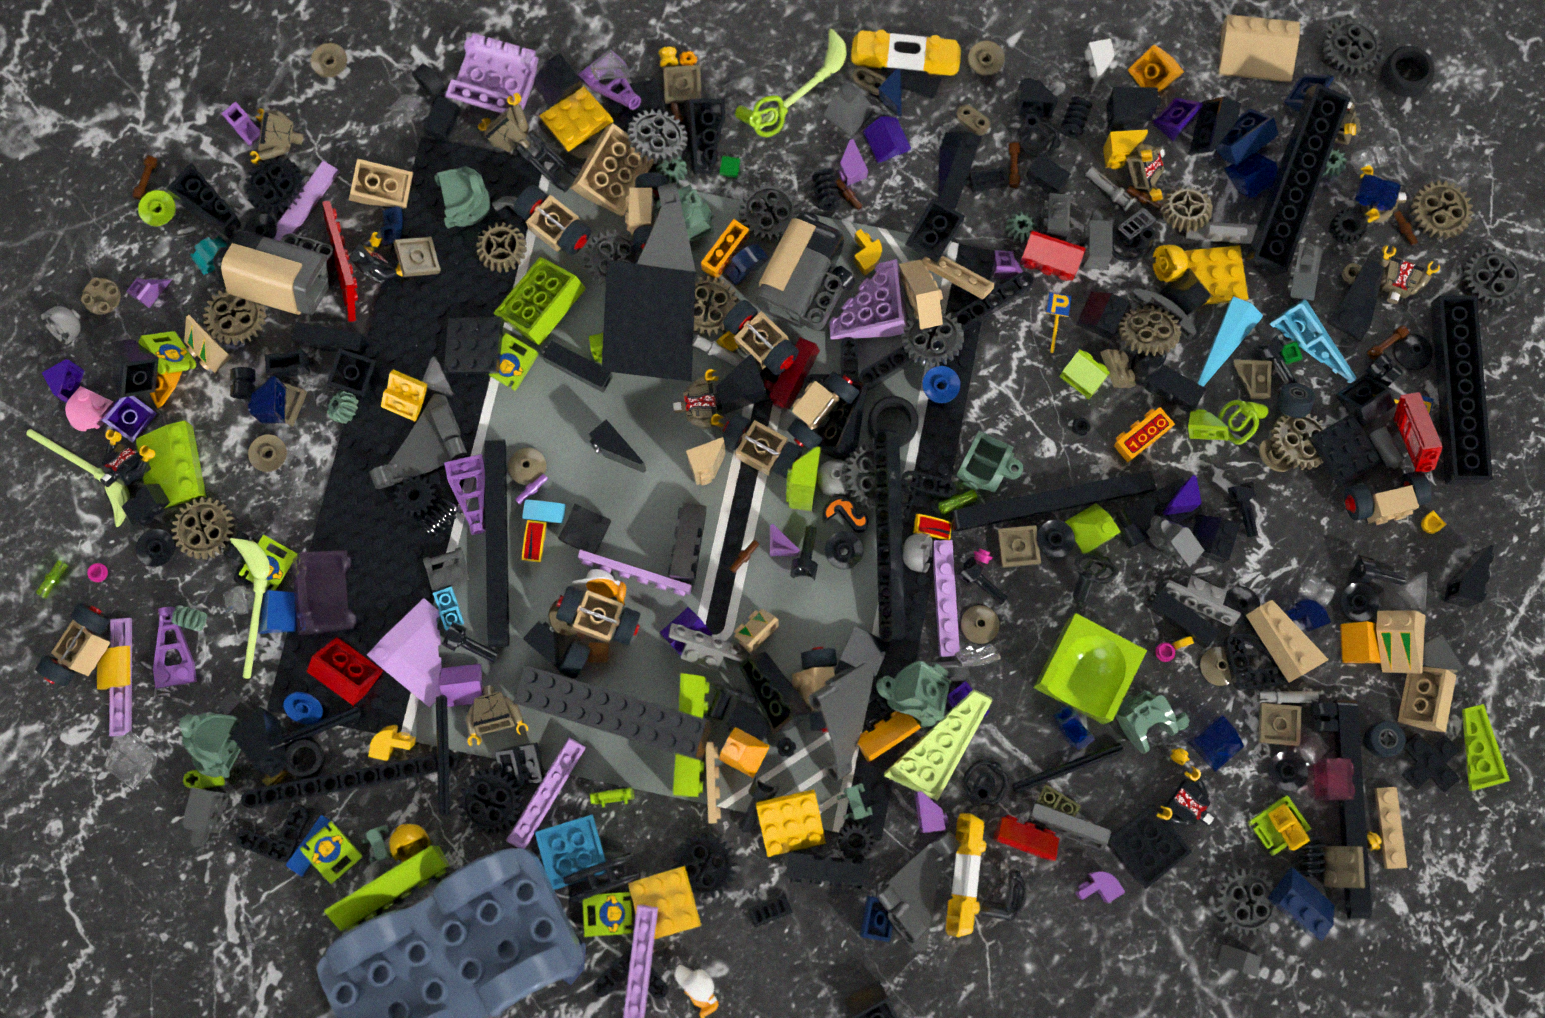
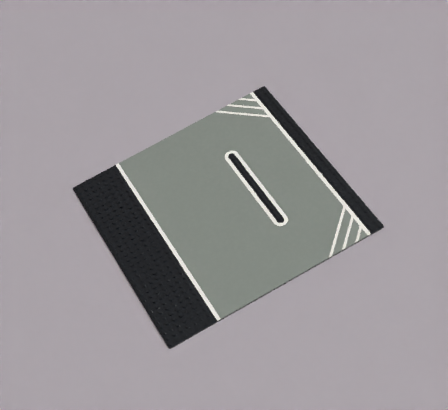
M425 137L421 138L412 168L413 175L406 208H402L403 223L400 239L431 237L441 271L439 274L408 277L397 274L396 277L387 279L381 284L362 354L366 358L375 360L376 363L364 397L354 395L358 400L356 405L358 409L355 411L356 415L352 416L351 421L343 424L297 595L296 632H287L267 706L268 710L286 714L283 706L286 697L291 693L303 692L315 697L320 702L323 709L320 720L351 707L359 706L362 712L361 716L338 726L377 734L389 725H398L397 733H410V736L416 737L415 742L437 747L436 702L431 708L428 707L367 656L375 645L423 598L438 609L423 558H432L452 552L458 547L462 548L471 581L452 586L463 616L464 624L462 626L467 628L465 637H469L488 647L486 532L477 535L471 534L470 525L448 482L445 465L422 474L420 477L422 480L426 477L429 480L428 483L432 482L434 484L432 489H436L437 493L434 496L438 499L433 502L434 506L436 503L443 505L442 498L450 499L462 513L455 512L456 519L449 517L451 524L449 525L444 522L443 524L446 529L438 528L440 534L436 535L433 533V538L418 522L419 519L426 521L424 517L427 514L426 512L423 513V517L416 515L415 518H412L410 513L406 516L403 514V510L400 511L397 508L399 504H396L394 500L398 497L394 495V492H399L400 489H398L397 485L402 486L403 482L382 489H376L369 473L376 467L389 464L415 426L434 393L446 396L461 431V440L467 452L462 458L482 454L485 463V440L505 439L507 459L509 646L488 647L498 652L494 662L463 648L461 645L453 651L442 645L448 630H445L440 617L437 618V630H440L441 645L438 646L439 657L442 658V668L481 664L483 688L493 686L495 692H502L504 697H510L513 701L525 665L571 678L559 672L558 668L553 666L523 638L538 621L542 624L547 622L550 625L548 618L550 606L560 595L564 596L567 587L572 586L573 581L585 579L588 572L592 569H600L596 565L588 567L581 564L582 561L578 558L580 550L558 539L574 504L611 520L596 555L671 578L668 575V570L673 559L671 556L672 546L676 544V538H674L675 528L679 526L680 519H677L679 507H683V502L707 507L695 585L690 584L692 586L690 595L679 596L673 593L674 590L666 588V591L655 588V584L649 582L647 585L641 584L636 581L637 578L629 577V579L618 576V572L611 570L610 574L613 578L624 582L626 585L625 605L622 607L618 619H620L625 607L640 612L638 621L640 627L637 635H633L629 645L613 640L617 627L614 628L608 643L580 632L570 636H563L557 632L554 634L558 638L560 662L572 640L590 647L588 658L581 672L574 680L677 711L679 708L681 673L706 677V682H710L709 694L705 693V701H708V713L716 694V689L712 687L714 681L729 684L748 695H753L739 667L740 661L724 656L716 671L683 660L659 633L687 607L704 622L712 632V637H717L739 646L741 645L734 639L736 634L734 631L742 623L745 625L749 622L750 619L748 617L755 610L759 612L761 609H764L774 615L779 620L778 628L751 655L767 652L791 685L792 674L804 671L801 653L810 651L814 647L833 648L836 650L838 665L854 627L880 637L875 506H863L862 501L855 502L857 496L850 497L852 493L850 491L843 496L853 500L856 505L857 515H860L861 512L866 513L869 519L867 529L862 533H855L840 513H837L824 523L822 520L823 508L826 503L834 498L822 493L817 484V479L812 511L789 508V502H786L787 479L774 473L773 470L770 476L740 461L736 458L735 452L737 449L732 450L725 446L726 455L716 477L712 479L711 483L703 486L701 484L696 485L691 472L686 451L722 438L726 423L730 422L736 413L751 421L749 428L755 420L787 437L788 442L801 447L787 431L796 418L804 422L792 412L794 409L793 405L790 409L785 407L780 409L774 406L773 401L769 397L771 393L766 391L765 400L723 414L722 410H718L716 407L717 414L724 416V418L719 420L720 423L724 424L723 427L715 426L701 429L692 425L691 422L687 421L686 412L674 413L673 402L684 401L683 391L695 380L705 375L708 369L717 370L712 374V377H719L718 381L710 382H713L715 394V387L736 368V366L714 355H707L706 351L693 346L692 382L611 372L613 378L604 393L544 362L542 351L546 345L554 341L602 367V363L595 362L589 336L603 333L606 288L604 282L598 285L599 279L592 280L594 274L588 275L590 268H585V263L588 261L584 260V256L587 255L585 250L589 248L588 243L593 242L594 236L598 238L600 232L605 236L606 230L613 234L615 229L618 235H620L621 231L624 232V237L630 234V232H627L625 213L623 216H620L576 193L570 188L575 178L566 173L562 167L554 175L569 187L565 193L550 183L545 176L523 157ZM540 162L548 170L554 165V163ZM462 167L471 168L482 176L490 197V209L487 215L476 224L447 228L444 222V218L447 216L444 212L446 207L441 186H438L435 181V176L437 173ZM574 167V169L580 172L581 168ZM535 185L546 193L547 198L549 195H552L575 213L580 221L591 229V235L585 246L574 255H569L563 249L556 252L529 231L526 224L527 220H524L511 209V206H505L496 211L492 203L503 196L518 198L527 187ZM698 192L703 203L709 205L713 214V219L710 220L714 227V232L705 238L690 242L697 283H700V277L704 281L707 280V276L710 277V281L714 280L713 277L702 271L701 261L732 220L735 219L742 225L745 223L740 221L742 216L739 215V210H741L740 203H744L742 200ZM654 207V223H655L656 218H657V216H658V213H657L656 208ZM754 207L752 210L758 212L761 208ZM784 212L778 214L779 217H785L787 215ZM818 216L820 222L842 232L844 245L833 270L838 266H843L850 271L852 277L855 278L854 286L850 291L842 289V293L828 321L821 330H813L806 326L798 328L765 312L763 313L788 336L791 343L796 345L799 337L817 344L820 352L808 375L831 374L832 371L841 374L840 347L844 339L830 338L829 322L833 317L837 319L843 312L841 307L850 297L854 299L860 292L858 287L866 278L871 279L876 273L874 269L864 276L854 264V255L862 250L854 240L855 232L859 229H862L864 233L867 232L872 238V243L879 239L882 246L879 263L897 259L899 266L901 263L919 259L922 261L926 256L905 246L911 234ZM765 221L762 223V225L767 227L770 226L771 223ZM504 222L507 227L512 224L514 229L518 228L520 230L519 233H523L524 240L527 242L525 245L527 252L524 253L525 259H520L521 265L514 264L515 270L512 267H508L509 271L506 272L502 268L501 273H499L497 268L491 271L490 266L486 268L483 264L484 262L479 260L480 256L476 252L478 250L476 243L480 242L478 236H484L482 230L489 231L488 225L495 228V223H498L499 227H501ZM753 232L749 235L748 240L739 252L750 245L758 244L769 257L759 270L750 272L739 285H735L725 272L721 274L717 282L720 283L721 280H724V286L730 284V290L735 289L734 296H738V301L735 303L747 300L757 309L759 314L761 310L758 308L756 294L760 289L759 281L782 236L779 235V241L772 237L771 242H769L768 237H765L764 241H762L760 235L755 239V233ZM515 240L512 242V246L510 247L512 253L515 251L516 248ZM491 242L487 250L488 255L491 253V250L493 248V244ZM954 242L950 244L943 255L944 257L990 281L995 256L993 250ZM392 244L387 262L392 268L397 269L399 261L394 244ZM613 244L614 254L612 258L615 261L616 245ZM601 248L603 252H609L607 248ZM620 249V252H621V253H623V254H627V253H628L627 250H625V249ZM539 257L576 275L586 287L540 346L524 337L507 323H503L502 338L507 333L539 353L516 391L511 389L514 382L511 383L510 387H507L490 377L489 374L443 373L448 318L497 317L494 314L496 309ZM606 265L601 266L603 270H607ZM928 270L932 274L933 281L936 280L938 289L940 288L942 291L943 299L940 300L941 311L944 310L945 316L949 313L953 315L979 299L978 296ZM902 285L908 321L913 322L914 308L911 307L909 297L906 295ZM713 291L710 294L709 305L706 307L704 322L707 321L709 307L712 306ZM699 293L697 297L703 299L707 294ZM718 297L715 301L718 303H722L725 301V299L723 297ZM973 309L975 314H982L979 309ZM700 310L694 311L695 316L702 314ZM715 314L711 316V319L719 320L720 316ZM817 316L812 321L819 322L822 318ZM957 319L958 323L966 324L964 319ZM982 321L964 331L962 349L959 350L958 356L953 354V361L947 359L946 365L942 361L940 362L939 366L949 367L957 373L960 379V390L957 396L947 403H936L930 400L923 391L922 382L925 374L931 368L937 366L936 363H933L931 367H929L928 362L921 366V360H919L917 363L909 365L876 387L866 391L857 448L866 444H874V439L868 430V417L873 405L888 396L902 397L908 400L916 409L919 423L913 439L908 444L900 447L901 477L904 472L909 470L951 481ZM700 330L693 334V340L697 334L701 336ZM718 330V336L711 332V336L708 337L707 332H704V335L701 337L711 342H717L718 338L725 333ZM902 334L891 337L853 338L858 345V378L862 370L900 348L903 340ZM516 343L511 348L522 356L527 352L526 349ZM847 343V346L844 347L847 348V356H851V348L854 346H851V343ZM740 347L733 352L744 358L748 357ZM900 357L894 358L896 363L904 362ZM848 360L844 363V367L851 370L855 367L853 361ZM756 363L763 383L765 380H769L776 384L780 374L775 375L767 367L762 369ZM879 367L878 371L880 373H886L887 369L885 367ZM393 369L428 384L416 421L381 407L383 392L387 389L389 374ZM870 377L862 378V381L865 383L872 381ZM938 384L937 387L943 389L944 385ZM803 385L795 401L805 395L806 392ZM839 401L836 403V405H835V406L833 407V409L831 410L832 412H835V410H836V409L838 408V406L840 405V404H839ZM890 408L878 415L877 425L879 429L895 430L899 435H902L908 430L909 420L902 411ZM828 415L817 429L814 428L816 433L821 426L824 427L830 419ZM607 419L642 459L646 471L642 473L608 459L602 453L597 454L589 442L591 440L589 433ZM805 445L801 447L803 451L800 458L811 451ZM522 448L538 450L544 456L547 465L545 475L548 480L537 489L538 492L533 496L530 495L526 500L566 504L563 523L547 522L541 562L522 560L527 520L522 519L525 501L519 504L515 498L526 489L527 485H521L514 481L508 470L511 456ZM820 453L818 470L826 461L835 458ZM525 462L523 467L528 468L530 463ZM858 473V474H857L858 476H861V477H865V476H874V477H875V474H874V475L869 474V473H867V474H859V473ZM911 475L908 478H904L907 480L906 488L903 486L901 488L909 489L911 482H915ZM475 477L460 480L463 492L471 493L476 490L477 479ZM931 480L923 482L925 489H932L934 486ZM937 482L935 491L938 492V489L941 488L944 489L945 494H948L949 485L943 488L939 487L940 482ZM915 492L909 519L906 524L902 525L903 545L909 536L915 534L913 531L916 514L944 519L947 499ZM415 493L412 496V500L418 499L420 494ZM902 493L901 501L903 503L909 502L910 495ZM478 497L466 499L470 512L478 510ZM901 507L902 518H906L905 516H903L904 508L908 510L909 507ZM772 523L800 550L798 556H770V525ZM809 525L817 527L812 560L818 564L816 579L814 580L807 576L792 578L790 576L792 561L801 557L805 528ZM837 532H851L858 536L863 544L862 559L851 569L842 570L835 568L828 562L825 556L826 542ZM753 540H756L760 545L750 555L751 558L747 563L744 562L735 573L730 571L729 567L738 558L737 555L742 550H745ZM845 548L840 550V553L842 555H846L848 553ZM933 554L932 558L929 556L927 560L930 566L926 573L911 570L903 561L905 636L901 641H889L890 645L872 684L870 695L877 691L876 685L880 678L890 676L894 679L901 670L916 662L934 571ZM458 558L432 565L433 570L459 563ZM583 594L581 597L580 605L585 594ZM616 597L609 598V599H612V600L617 601ZM336 637L383 670L367 694L355 705L350 704L307 672L312 656ZM746 650L744 651V660L751 656ZM733 697L729 701L722 721L708 716V713H704V719L713 721L707 742H714V747L718 746V758L715 759V767L719 766V779H716V787H720V799H716L717 807L746 813L753 799L748 790L754 778L720 761L719 756L731 734L728 730L730 727L727 726V722L738 703L762 717L764 715L756 699L754 703H748ZM877 701L867 707L861 733L866 730L869 733L875 730L874 726L869 728L866 725V721L883 711ZM474 704L448 707V744L450 750L497 759L495 754L497 750L537 742L543 769L549 770L567 738L570 737L586 746L570 773L572 776L708 804L706 751L702 758V761H705L704 773H700V781H703V793H699V797L674 796L673 784L676 753L522 705H518L523 716L522 722L528 725V732L524 725H520L519 731L521 735L518 734L516 731L518 725L515 723L513 727L479 735L482 740L480 745H477V739L473 738V746L468 745L470 734L467 730L466 716ZM809 715L790 730L773 734L771 728L769 729L763 742L770 745L755 777L757 776L760 781L767 785H777L779 787L775 798L814 789L823 829L839 832L840 828H843V824H848L849 820H853V818H843V815L852 813L848 797L837 800L836 796L844 794L843 790L863 784L865 791L861 793L859 789L858 791L865 812H867V807H871L873 814L860 818L859 822L865 821L866 825L869 824L871 826V830L874 832V840L879 841L882 839L893 783L892 779L884 776V772L897 761L900 742L869 763L859 747L856 746L852 758L851 773L839 781L833 782L826 774V767L835 761L829 732L823 733L822 730L811 731ZM888 716L884 719V721L887 722L888 720L892 719V717ZM783 738H790L796 744V750H794V754L791 757H782L778 753L777 743L780 740L782 741ZM852 833V834H851V835H853V836H857V837H862V838H863V836H862L860 833Z

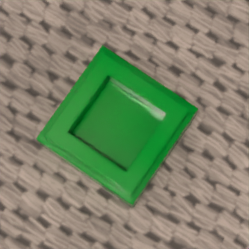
M722 156L719 175L738 178L741 158Z
M1297 342L1284 345V349L1279 353L1286 364L1303 359Z

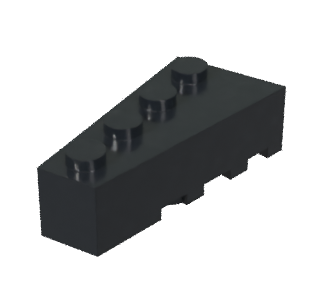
M767 652L748 656L739 664L773 734L792 729L812 712Z

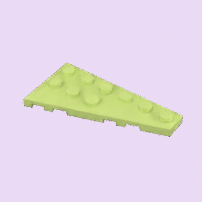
M973 689L945 718L941 719L884 772V776L917 792L922 791L926 796L938 801L989 708L992 698Z

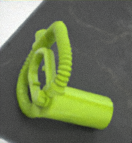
M771 95L758 100L753 110L745 106H739L735 111V117L752 126L759 136L770 137L782 129L788 109L783 105L784 103L780 96ZM765 102H778V111L773 107H767L758 111L759 107ZM773 111V119L762 122L761 115ZM779 116V123L775 129L769 132L761 131L760 127L773 125Z
M1232 400L1221 409L1218 419L1223 422L1222 419L1229 408L1235 405L1240 406L1228 419V426L1233 431H1242L1251 418L1254 421L1253 428L1240 439L1235 438L1229 431V440L1232 443L1241 445L1254 435L1259 426V419H1264L1268 415V408L1264 404ZM1241 412L1246 419L1242 421L1240 427L1236 428L1233 426L1232 421Z

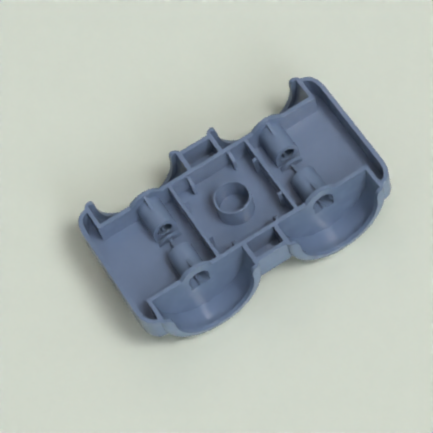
M509 848L483 856L456 870L435 887L432 896L411 908L398 909L382 914L340 936L327 948L326 956L319 961L318 976L336 1018L503 1016L502 1011L527 995L555 981L575 975L577 967L583 960V950L536 854L522 848Z

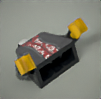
M373 232L370 240H365L353 247L349 259L364 275L381 284L387 279L396 277L397 274L403 276L399 263L397 269L392 268L374 248L380 246L382 238H376L378 232Z
M111 429L106 431L105 435L110 440V444L107 443L106 453L101 463L105 473L100 478L101 483L106 487H110L114 482L128 486L133 481L143 478L145 473L151 470L148 460L154 458V450L143 445L139 452L121 443L116 445V442H119L122 438L121 434Z
M1191 766L1193 769L1192 774L1185 772V776L1190 778V780L1183 779L1165 806H1161L1163 814L1157 813V817L1163 818L1173 826L1187 827L1195 825L1199 820L1208 826L1214 819V816L1206 811L1211 802L1208 799L1209 794L1205 784L1200 777L1201 772Z

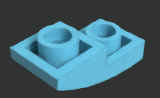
M525 500L522 519L563 523L566 504Z
M450 586L433 592L445 630H448L453 622L463 625V616L453 587Z

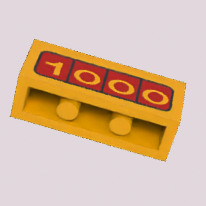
M733 219L701 261L702 271L713 278L717 277L718 280L732 261L731 259L748 240L749 229Z
M1161 407L1157 410L1152 408L1144 415L1145 419L1142 422L1137 420L1130 426L1131 431L1127 434L1122 432L1115 438L1117 442L1114 444V448L1127 463L1175 425Z

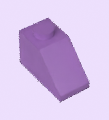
M853 139L849 140L840 162V170L838 171L840 179L845 181L847 186L867 178L868 169Z

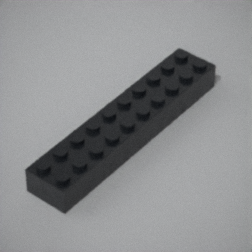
M1318 83L1307 89L1247 253L1246 262L1277 275L1288 272L1351 97Z
M1439 295L1431 302L1445 485H1484L1493 480L1477 295Z
M528 665L524 667L513 702L702 761L713 721Z

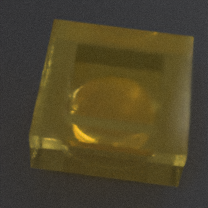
M283 769L280 774L275 775L273 778L265 774L266 777L262 781L266 786L276 785L287 772Z

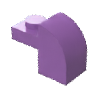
M236 102L221 113L249 147L259 140L260 130Z
M1091 872L1087 874L1091 882L1089 883L1087 880L1078 886L1079 890L1075 892L1078 898L1083 900L1095 891H1098L1105 903H1109L1125 893L1118 880L1106 872Z

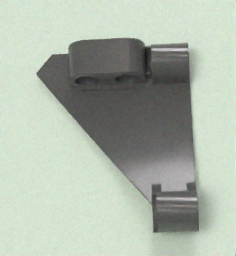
M672 183L659 186L658 192L661 208L636 264L696 272L677 185Z
M434 393L415 426L389 464L376 467L369 472L376 489L401 483L402 479L409 480V476L415 478L417 475L420 476L444 466V462L458 460L467 454L460 437V428L446 396Z
M866 663L839 672L825 681L826 686L809 695V703L813 709L822 711L830 735L835 761L826 767V774L833 782L839 781L852 771V758L863 727L874 675V668Z
M950 830L944 831L925 846L876 893L878 900L889 912V920L913 951H927L932 911L944 859L949 857L961 845Z

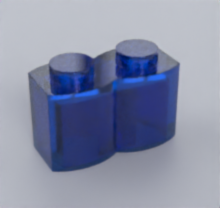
M1364 174L1360 180L1355 200L1365 206L1374 205L1381 211L1392 210L1396 205L1401 185L1373 175Z

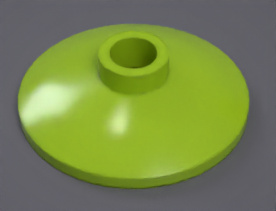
M161 190L151 191L144 195L138 206L141 219L151 226H161L168 223L176 210L174 199L170 194Z

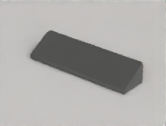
M1040 804L1033 806L1027 822L1037 825L1036 827L1051 830L1055 834L1099 850H1103L1108 844L1111 833L1106 828Z

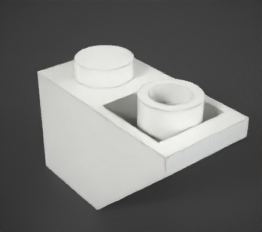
M1111 39L1090 42L1087 50H1085V59L1089 61L1090 65L1089 74L1095 84L1099 83L1115 56Z

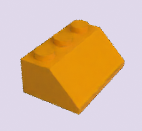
M895 711L890 715L892 719L887 722L883 719L874 725L875 730L870 733L866 730L860 734L857 746L868 763L921 728L912 715Z

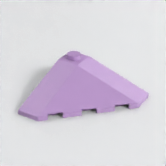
M897 259L879 263L875 267L876 273L871 279L866 278L858 287L860 292L854 299L850 297L841 307L843 312L837 319L833 317L830 320L831 339L891 337L904 333L903 328L908 327V317Z
M423 598L375 645L367 656L431 708L436 702V697L441 696L439 684L442 658L439 657L438 646L441 645L440 630H437V618H440L439 610Z

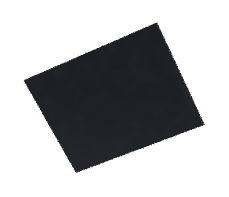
M607 260L601 371L692 382L696 272Z

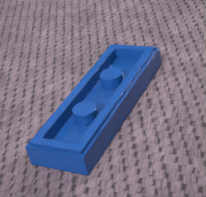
M324 815L318 818L286 864L288 868L301 877H304L312 863L302 853L300 847L304 845L310 850L306 842L324 826L329 831H332L328 825L331 820Z

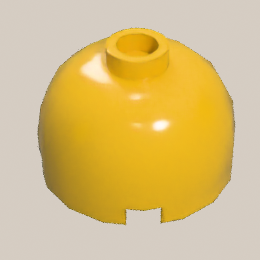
M1161 245L1156 248L1153 257H1156L1153 269L1158 280L1173 282L1181 278L1188 267V257L1184 250L1177 245Z
M402 824L391 835L389 849L396 862H398V859L405 862L420 853V850L424 849L425 846L427 848L430 847L431 840L421 826Z

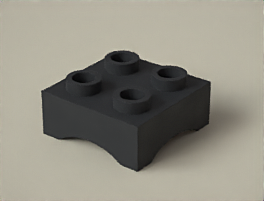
M574 504L558 539L579 550L596 555L611 520Z

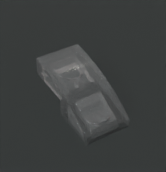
M992 644L975 650L973 646H969L954 653L963 666H980L1001 659L999 652Z

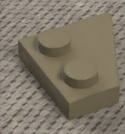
M1234 360L1233 365L1250 399H1270L1272 361Z

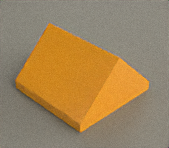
M1366 621L1340 624L1342 663H1381L1376 632L1377 623Z

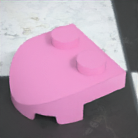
M80 386L66 403V415L70 425L79 431H86V429L94 427L98 429L104 424L101 419L114 405V402Z

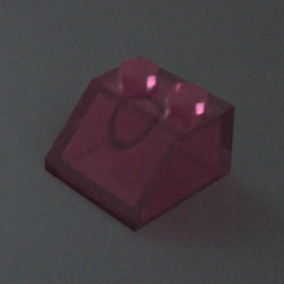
M1321 759L1312 761L1315 801L1353 799L1355 786L1352 784L1354 767L1351 759Z

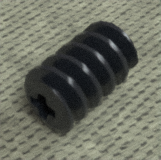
M1078 96L1071 97L1066 110L1067 113H1065L1059 129L1060 133L1068 138H1076L1077 135L1082 134V128L1086 125L1084 122L1087 121V115L1090 114L1089 109L1093 106L1092 103Z
M833 168L821 169L812 175L814 192L817 195V207L821 210H832L840 206V203H835L840 199L839 196L835 195L838 193V189H834L837 183L831 182L835 180V176L830 175L834 173Z
M442 498L443 505L435 504L437 511L430 509L432 516L425 514L426 521L418 520L420 526L432 538L433 533L436 535L440 534L438 528L446 529L443 524L444 522L449 525L451 524L449 517L456 519L455 512L462 513L450 499Z
M1308 836L1310 841L1299 847V850L1305 852L1299 855V858L1305 860L1299 863V866L1305 868V870L1299 871V874L1305 877L1326 878V876L1320 874L1326 871V868L1320 866V864L1326 862V860L1320 858V856L1325 855V852L1319 850V848L1325 846L1319 840L1325 837Z

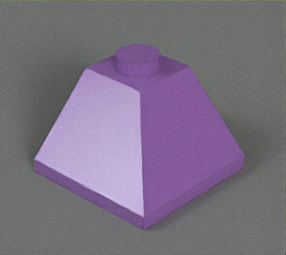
M922 791L914 793L920 833L945 830V826L948 825L947 814H943V810Z

